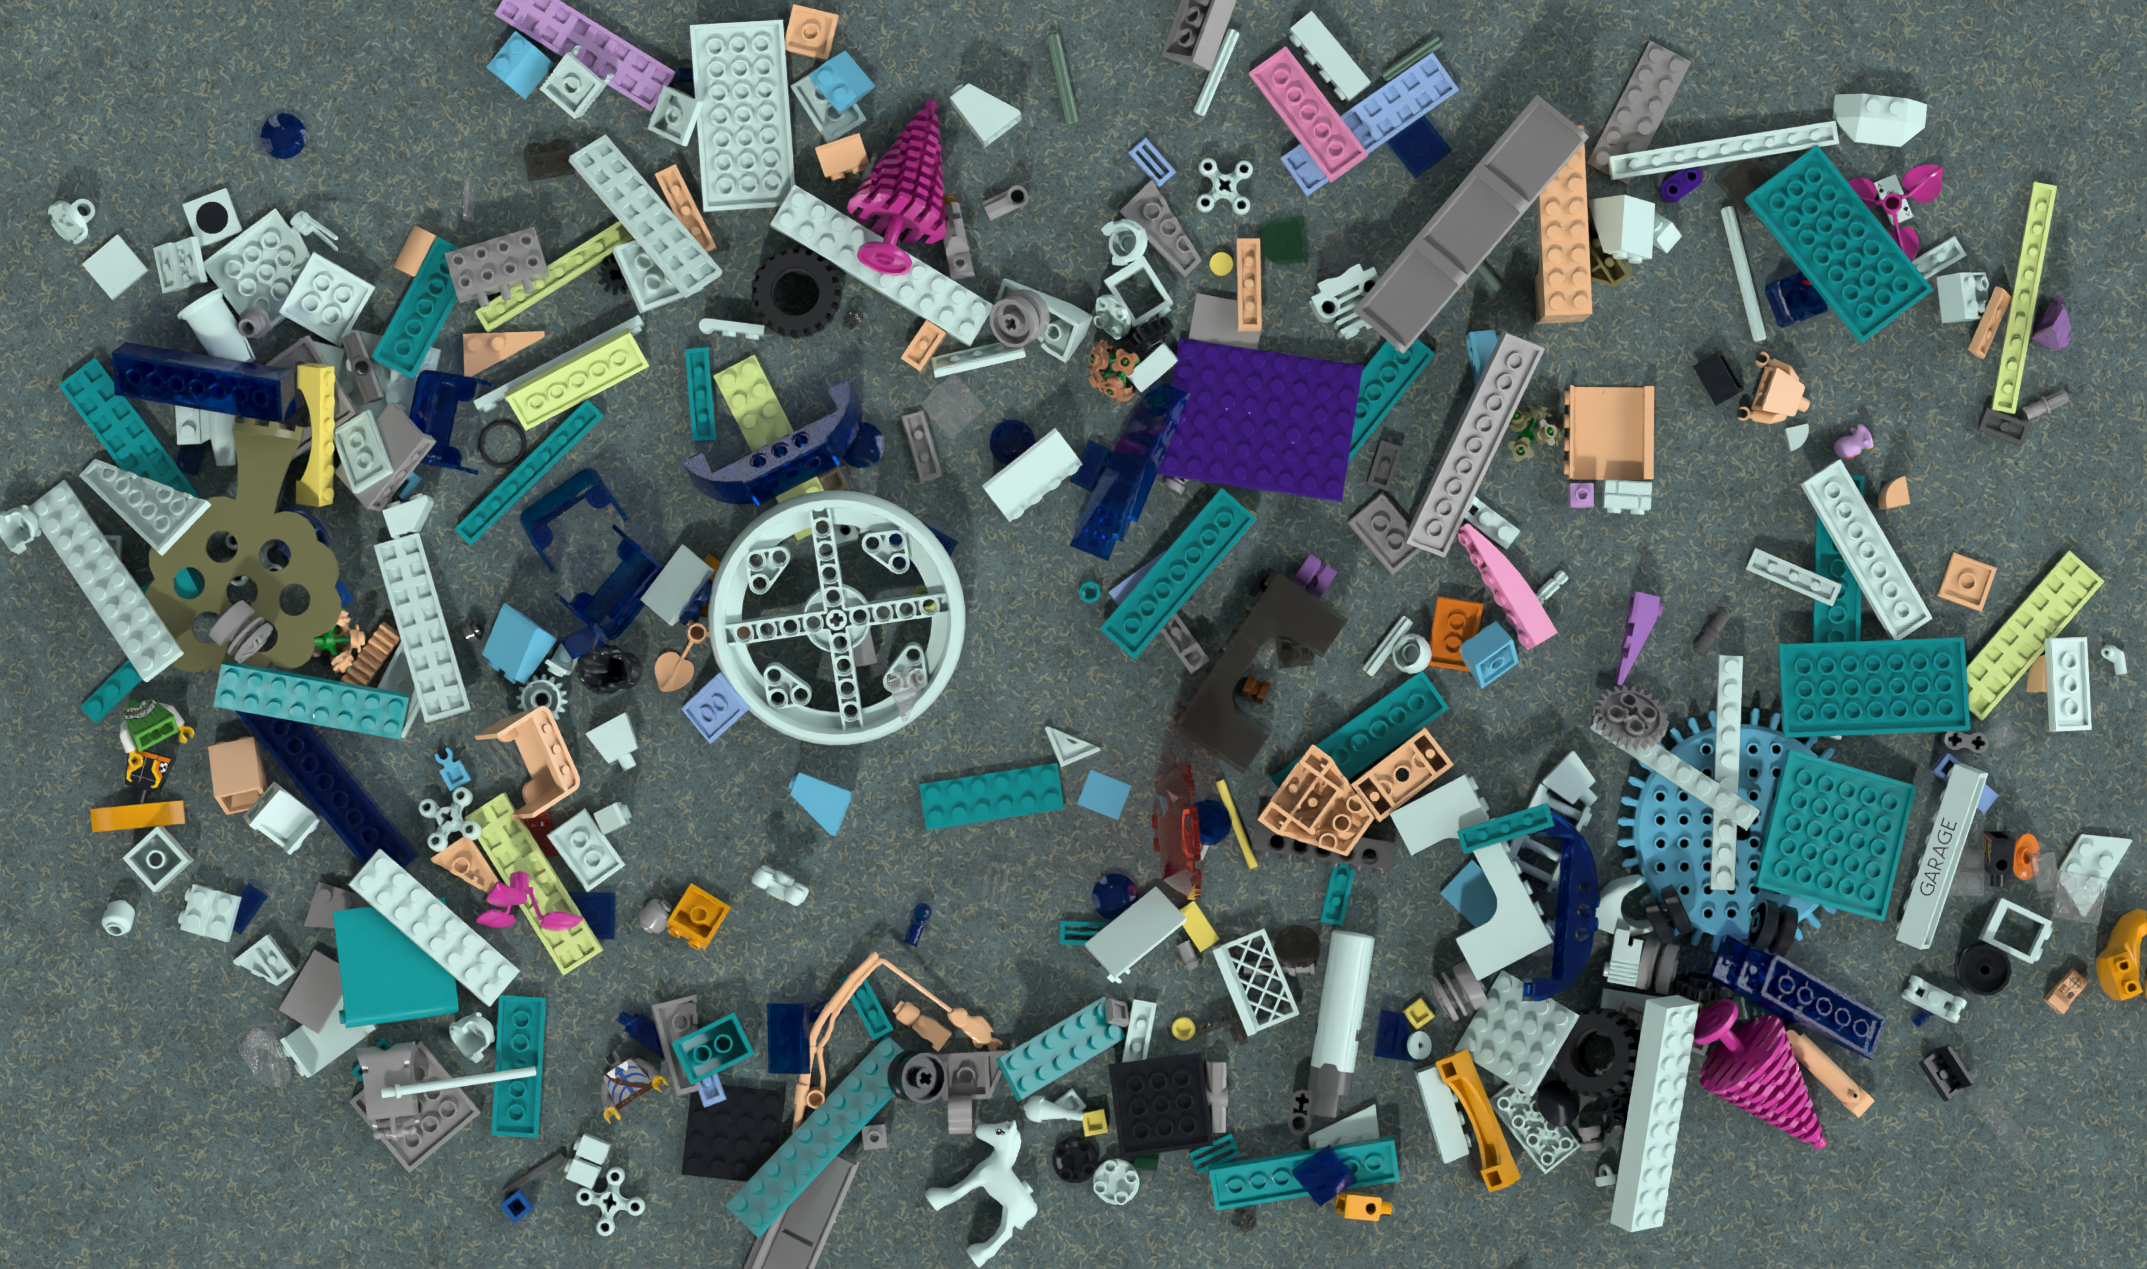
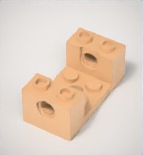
M1422 728L1372 769L1367 770L1351 782L1350 785L1376 821L1380 822L1454 764L1427 729ZM1399 768H1405L1409 773L1408 779L1404 782L1396 779L1395 774Z

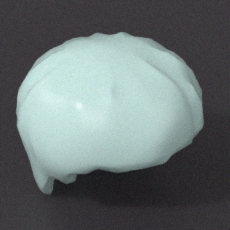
M1414 633L1400 637L1392 649L1395 666L1409 674L1424 670L1432 656L1431 648L1425 638Z

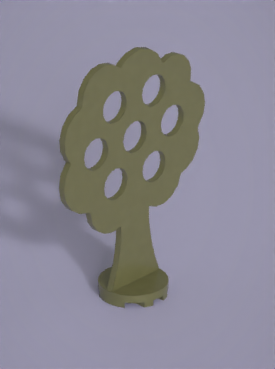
M234 417L232 432L238 462L236 500L226 496L207 499L206 501L211 506L163 556L151 547L149 567L155 580L146 590L145 597L184 652L180 658L172 663L177 669L186 672H202L211 667L219 675L222 660L238 663L234 659L236 653L233 655L227 653L232 642L223 647L219 646L216 642L210 644L203 643L196 638L193 626L200 614L212 611L221 616L227 609L233 606L227 597V588L229 583L238 576L250 577L258 588L257 598L250 605L255 610L250 621L252 622L258 617H262L264 620L271 622L278 632L276 645L271 650L266 652L257 651L240 664L268 668L271 663L286 669L301 667L310 660L314 653L315 637L330 632L338 623L342 613V601L335 587L339 577V563L334 552L318 541L316 530L307 518L299 513L288 511L275 513L285 474L293 456L303 441V427L296 426L295 431H291V427L279 422L269 421V424L257 419L247 418L246 424H244L242 419ZM218 531L230 532L237 541L238 549L236 555L226 563L215 562L207 552L209 538ZM279 539L288 545L291 551V558L289 564L284 569L270 571L262 565L260 551L266 542ZM193 567L198 569L205 579L203 592L194 599L180 597L174 588L175 577L184 568ZM291 584L304 586L310 594L308 609L298 616L286 614L279 603L281 591Z

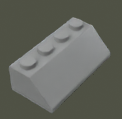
M1181 0L1161 56L1196 69L1211 71L1237 0Z

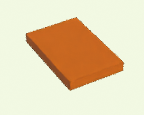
M1437 596L1429 641L1432 656L1428 665L1470 672L1462 660L1459 647L1465 640L1473 638L1479 633L1483 603Z

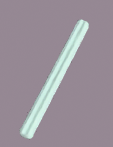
M1733 206L1724 207L1721 209V214L1752 337L1755 342L1766 339V333Z

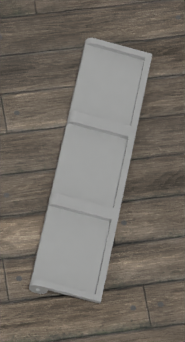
M1536 95L1355 307L1353 312L1389 341L1396 351L1399 350L1404 354L1589 138L1584 129L1577 127L1539 95Z
M839 1153L759 1238L756 1237L743 1269H814L860 1162Z

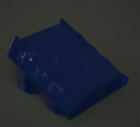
M1802 272L1784 277L1765 286V295L1768 298L1776 323L1781 328L1809 319L1828 310L1825 300L1813 285L1802 283V281L1808 280Z

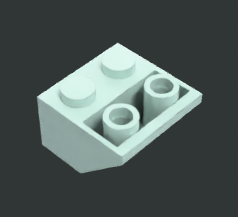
M1986 272L1955 273L1937 277L1942 323L1982 319L1989 303V282L1986 278Z
M420 493L409 497V502L396 501L388 504V509L382 512L391 537L398 539L420 532L434 504L433 498Z

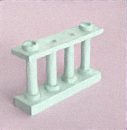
M1538 784L1527 809L1548 803L1549 807L1578 821L1572 833L1556 825L1543 829L1568 841L1562 854L1530 839L1529 835L1512 839L1509 845L1512 851L1508 854L1512 861L1515 859L1518 861L1523 872L1548 883L1545 890L1551 892L1552 888L1555 890L1558 888L1562 879L1559 876L1582 826L1586 827L1592 814L1589 813L1591 808L1588 806H1584L1581 812L1550 797V794L1547 793L1548 787ZM1520 847L1523 849L1527 847L1558 862L1552 875L1520 860V857L1517 856Z

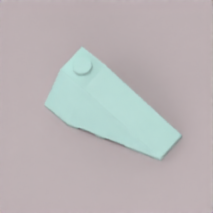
M1003 279L996 298L998 301L1015 291L1025 289L1037 293L1046 302L1050 314V322L1047 330L1037 339L1042 343L1041 347L1046 352L1066 363L1086 336L1093 316L1073 304L1009 279Z

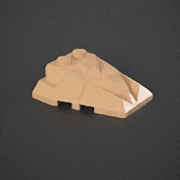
M1312 744L1274 793L1257 820L1276 834L1348 856L1374 820V817L1348 783L1346 777L1338 769L1334 760Z

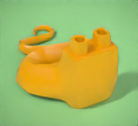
M2137 908L2122 915L2111 931L2106 948L2096 958L2095 971L2099 985L2112 1000L2130 999L2143 992L2139 983L2141 940L2147 935V910ZM2146 977V980H2145V995H2146V999H2147V977Z

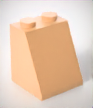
M245 736L236 741L218 742L213 746H209L208 751L215 799L226 815L249 810L268 788L259 744L254 737Z

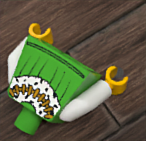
M148 698L141 703L136 699H132L126 704V711L123 712L124 721L120 725V739L125 752L130 755L129 767L134 770L132 764L134 759L139 760L141 767L143 766V758L141 755L136 754V749L141 752L177 733L178 729L180 731L179 740L184 744L187 742V738L183 733H188L191 738L194 736V730L191 727L184 726L185 721L172 705L158 703L152 698Z

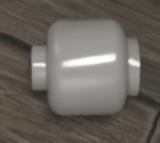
M659 899L650 900L639 912V923L642 928L648 933H661L668 925L667 920L672 914V905L664 899L662 901Z

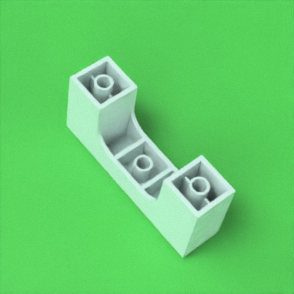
M1467 774L1390 813L1411 856L1446 838L1459 839L1458 830L1495 819L1489 818L1486 812L1489 810V806L1484 797L1479 799L1475 791L1479 788L1473 776L1468 778ZM1507 841L1473 851L1497 897V909L1494 916L1456 938L1477 981L1552 943L1554 940L1552 936L1555 935V932L1549 921L1544 922L1541 916L1544 914V911L1539 901L1534 902L1530 896L1533 890L1527 880L1523 881L1519 875L1522 873V869L1516 859L1512 861L1508 854L1512 850Z

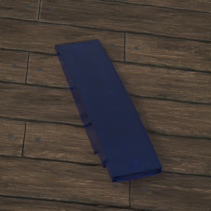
M1158 381L1151 384L1116 445L1092 493L1069 546L1103 560H1109L1116 541L1123 542L1131 521L1138 522L1190 393Z
M1728 934L1722 936L1708 975L1710 979L1826 1040L1869 1060L1874 1058L1887 1020L1886 1017L1781 956L1770 955L1765 951L1750 948L1749 945L1741 943Z

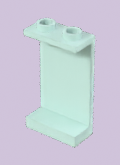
M341 996L320 1034L302 1025L290 1035L280 1040L283 1044L281 1049L287 1057L292 1056L297 1063L294 1066L298 1073L309 1078L379 1028L378 1025L345 1028V1025L340 1024L339 1010H343L344 1005L343 996Z

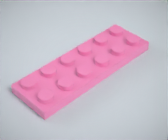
M1286 46L1248 73L1330 183L1368 157L1366 150Z

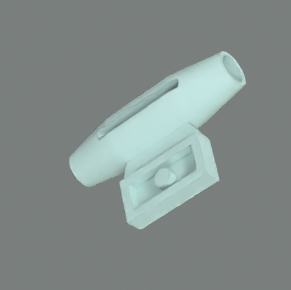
M214 372L211 373L208 401L200 397L175 398L177 445L202 444L211 439L216 466L236 465L237 454L232 426L234 417L238 418L237 399L231 373Z

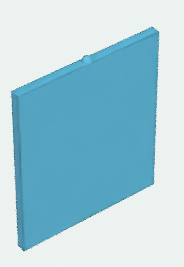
M1090 770L1077 804L1118 820L1124 804H1126L1131 785Z

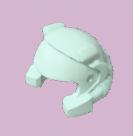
M1121 219L1117 222L1111 221L1101 229L1105 236H1110L1109 249L1113 255L1112 265H1128V262L1137 261L1144 254L1148 237L1145 229L1137 222L1130 219Z
M21 505L18 508L0 512V537L9 550L18 555L26 550V543L33 541L34 537L40 536L42 532L38 525L39 520L37 516L28 510L29 507L27 505Z
M480 1012L465 1016L449 1026V1033L455 1047L467 1060L474 1061V1063H478L484 1058L481 1052L491 1042L495 1041L493 1026L488 1020L481 1017L482 1014Z

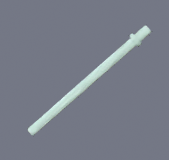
M533 1066L404 1086L395 1084L394 1087L380 1089L381 1098L396 1096L397 1099L401 1098V1095L536 1076V1068Z

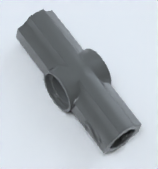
M361 332L351 333L342 337L341 340L351 364V371L355 375L365 404L385 398L375 372V365L371 361ZM361 362H367L368 370L364 374L358 372V365Z

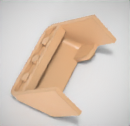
M545 706L534 707L506 717L475 735L476 740L497 738L501 742H510L515 739L532 778V780L524 785L522 790L526 805L510 815L511 819L534 818L578 789L580 785L579 774L549 708Z

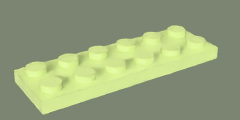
M627 328L504 392L524 429L528 430L649 367V364L630 330Z

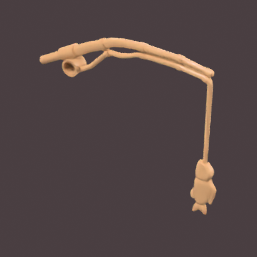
M873 952L849 974L846 981L824 1006L808 1035L807 1043L804 1046L805 1052L801 1064L799 1082L796 1083L794 1104L796 1106L792 1133L803 1124L804 1109L807 1104L809 1107L817 1109L825 1102L826 1073L822 1056L823 1046L830 1038L836 1017L856 989L881 964L887 966L947 1010L950 1022L954 1026L961 1028L967 1036L973 1039L972 1041L976 1048L981 1049L983 1045H987L989 1051H996V1048L1003 1046V1043L999 1039L992 1038L990 1032H994V1030L982 1016H969L968 1012L961 1007L951 1009L884 958L878 959V953ZM830 1013H832L829 1027L817 1047L816 1040ZM815 1053L818 1056L820 1069V1088H810L811 1069Z

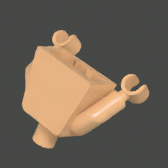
M1760 352L1759 355L1765 357L1767 361L1764 363L1755 361L1758 367H1765L1751 407V409H1754V412L1749 411L1747 407H1740L1739 409L1746 410L1748 415L1746 418H1737L1741 421H1746L1750 418L1754 422L1773 424L1784 421L1787 416L1794 417L1797 410L1805 412L1810 405V401L1802 397L1805 387L1799 382V377L1792 366L1777 359L1771 360L1766 352Z

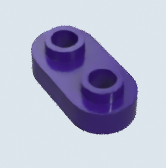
M1698 167L1681 169L1666 180L1660 188V195L1663 200L1669 203L1677 202L1698 187L1703 179L1701 170ZM1693 173L1695 180L1690 181L1687 178V174ZM1669 187H1675L1676 194H1670Z

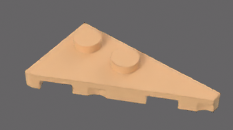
M545 331L463 334L464 378L470 379L481 371L518 353V351L533 345L545 337Z

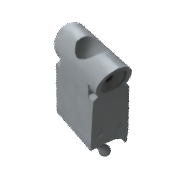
M415 1041L396 1043L388 1050H383L376 1046L356 1048L358 1061L363 1070L367 1120H371L373 1129L386 1127L384 1130H375L373 1137L375 1139L385 1137L396 1141L406 1134H416L417 1128L415 1126L404 1127L400 1125L420 1123L417 1093L401 1095V1098L396 1099V1096L381 1098L380 1089L394 1087L395 1084L400 1086L416 1084L413 1067Z

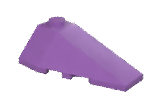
M2058 295L2053 298L2031 337L2054 351H2058L2061 348L2064 349L2071 339L2068 335L2071 331V326L2062 297Z
M1641 592L1630 593L1615 685L1623 684L1652 630L1657 616L1661 617L1663 603H1660V597Z

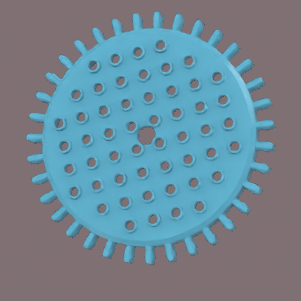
M1755 708L1750 712L1749 725L1740 724L1738 796L1759 809L1760 812L1757 815V822L1749 827V837L1745 840L1736 839L1735 892L1733 894H1728L1727 890L1712 889L1708 895L1704 893V887L1710 886V870L1705 871L1703 865L1706 862L1711 864V845L1705 848L1703 841L1705 839L1711 841L1713 808L1639 760L1638 763L1641 767L1646 768L1650 772L1645 781L1629 776L1627 779L1631 785L1641 789L1638 798L1633 799L1629 796L1620 798V802L1624 805L1635 807L1634 816L1632 819L1621 817L1616 820V823L1621 826L1633 827L1632 838H1621L1616 841L1617 846L1621 847L1633 845L1635 851L1634 858L1625 859L1620 862L1621 867L1630 868L1638 865L1643 883H1646L1651 890L1649 894L1654 893L1657 895L1661 904H1664L1660 894L1661 889L1672 884L1687 912L1692 926L1695 928L1690 944L1697 946L1703 932L1713 935L1710 945L1711 951L1718 953L1722 937L1732 938L1731 950L1733 955H1740L1741 939L1748 938L1752 919L1751 910L1756 909L1762 899L1777 902L1778 907L1784 904L1797 908L1798 922L1806 918L1812 927L1816 929L1821 927L1819 920L1812 913L1820 904L1780 893L1776 894L1773 891L1758 888V892L1752 894L1750 888L1754 885L1757 870L1752 871L1750 864L1752 862L1759 864L1774 803L1773 793L1777 790L1780 775L1774 777L1772 771L1777 768L1781 774L1786 750H1793L1824 760L1832 757L1835 751L1833 748H1827L1819 756L1813 753L1810 748L1817 742L1818 737H1807L1803 744L1795 738H1783V733L1777 731V726L1780 722V714L1773 713L1768 727L1758 726L1760 713L1759 709ZM1715 710L1708 712V720L1711 725L1709 729L1701 731L1697 720L1691 717L1687 720L1693 735L1683 739L1676 728L1672 727L1668 730L1670 737L1676 742V745L1669 752L1701 773L1704 769H1708L1710 771L1709 778L1714 780ZM1656 742L1658 745L1665 749L1662 743ZM1705 745L1710 748L1708 754L1702 752V748ZM1751 745H1754L1757 749L1754 754L1749 752ZM1774 745L1780 747V751L1777 754L1772 752ZM1752 768L1757 771L1755 777L1749 775V771ZM1659 792L1664 795V799L1660 802L1656 799V794ZM1682 792L1687 794L1685 801L1679 799V795ZM1751 792L1757 794V799L1754 801L1749 798ZM1706 815L1711 818V822L1707 825L1703 823V817ZM1658 816H1662L1664 818V823L1662 825H1659L1656 822V818ZM1681 816L1687 817V823L1684 825L1679 821ZM1753 838L1758 842L1756 847L1750 846V840ZM1659 839H1662L1665 843L1662 848H1658L1656 845ZM1682 839H1686L1688 842L1685 848L1680 846ZM1683 862L1688 865L1686 871L1680 869V865ZM1658 863H1663L1665 866L1661 872L1657 870ZM1682 886H1687L1688 893L1685 895L1680 892ZM1641 899L1639 903L1641 906L1644 907V903ZM1821 905L1829 913L1834 914L1837 911L1834 908ZM1706 909L1712 911V915L1709 918L1704 916ZM1729 909L1735 911V916L1732 918L1727 915ZM1674 925L1672 928L1674 930L1675 936H1677L1680 933L1677 931ZM1797 926L1795 939L1800 941L1803 939V936ZM1752 948L1755 954H1762V951Z

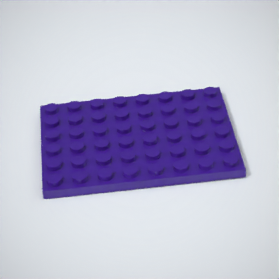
M1179 338L1176 355L1178 361L1174 367L1157 475L1342 503L1363 365Z

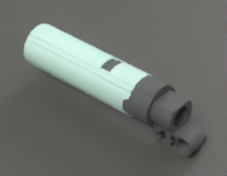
M1333 930L1331 932L1317 1020L1318 1028L1314 1039L1307 1089L1296 1091L1291 1100L1288 1126L1296 1134L1304 1133L1311 1128L1314 1114L1332 1118L1339 1117L1342 1095L1350 1096L1359 1043V1030H1361L1375 941L1373 936L1343 930ZM1305 1094V1098L1309 1099V1102L1304 1104L1303 1110H1308V1113L1296 1112V1109H1302V1101L1299 1100V1097ZM1297 1116L1305 1119L1306 1125L1303 1129L1295 1126Z

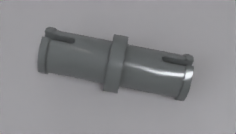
M1719 609L1710 625L1705 626L1703 629L1705 632L1693 648L1706 656L1716 639H1720V633L1732 617Z

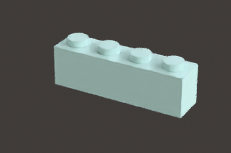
M1312 11L1290 28V40L1296 47L1301 45L1306 51L1304 56L1311 65L1316 64L1320 68L1319 75L1326 83L1330 81L1335 86L1333 91L1341 101L1345 99L1349 103L1370 85V80Z

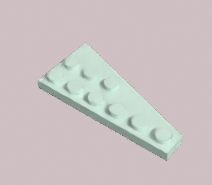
M94 459L79 475L162 556L211 506L204 499L195 498L188 493L179 492L172 487L145 477H139L132 472L123 471L116 466Z

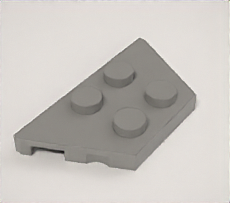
M1010 1050L934 1054L944 1062L947 1069L948 1081L945 1091L941 1094L943 1100L948 1101V1095H972V1099L991 1098L1002 1074L995 1059Z

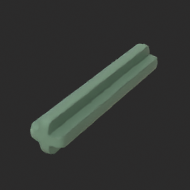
M1437 35L1433 36L1382 71L1383 79L1389 83L1430 53L1439 49L1443 45Z

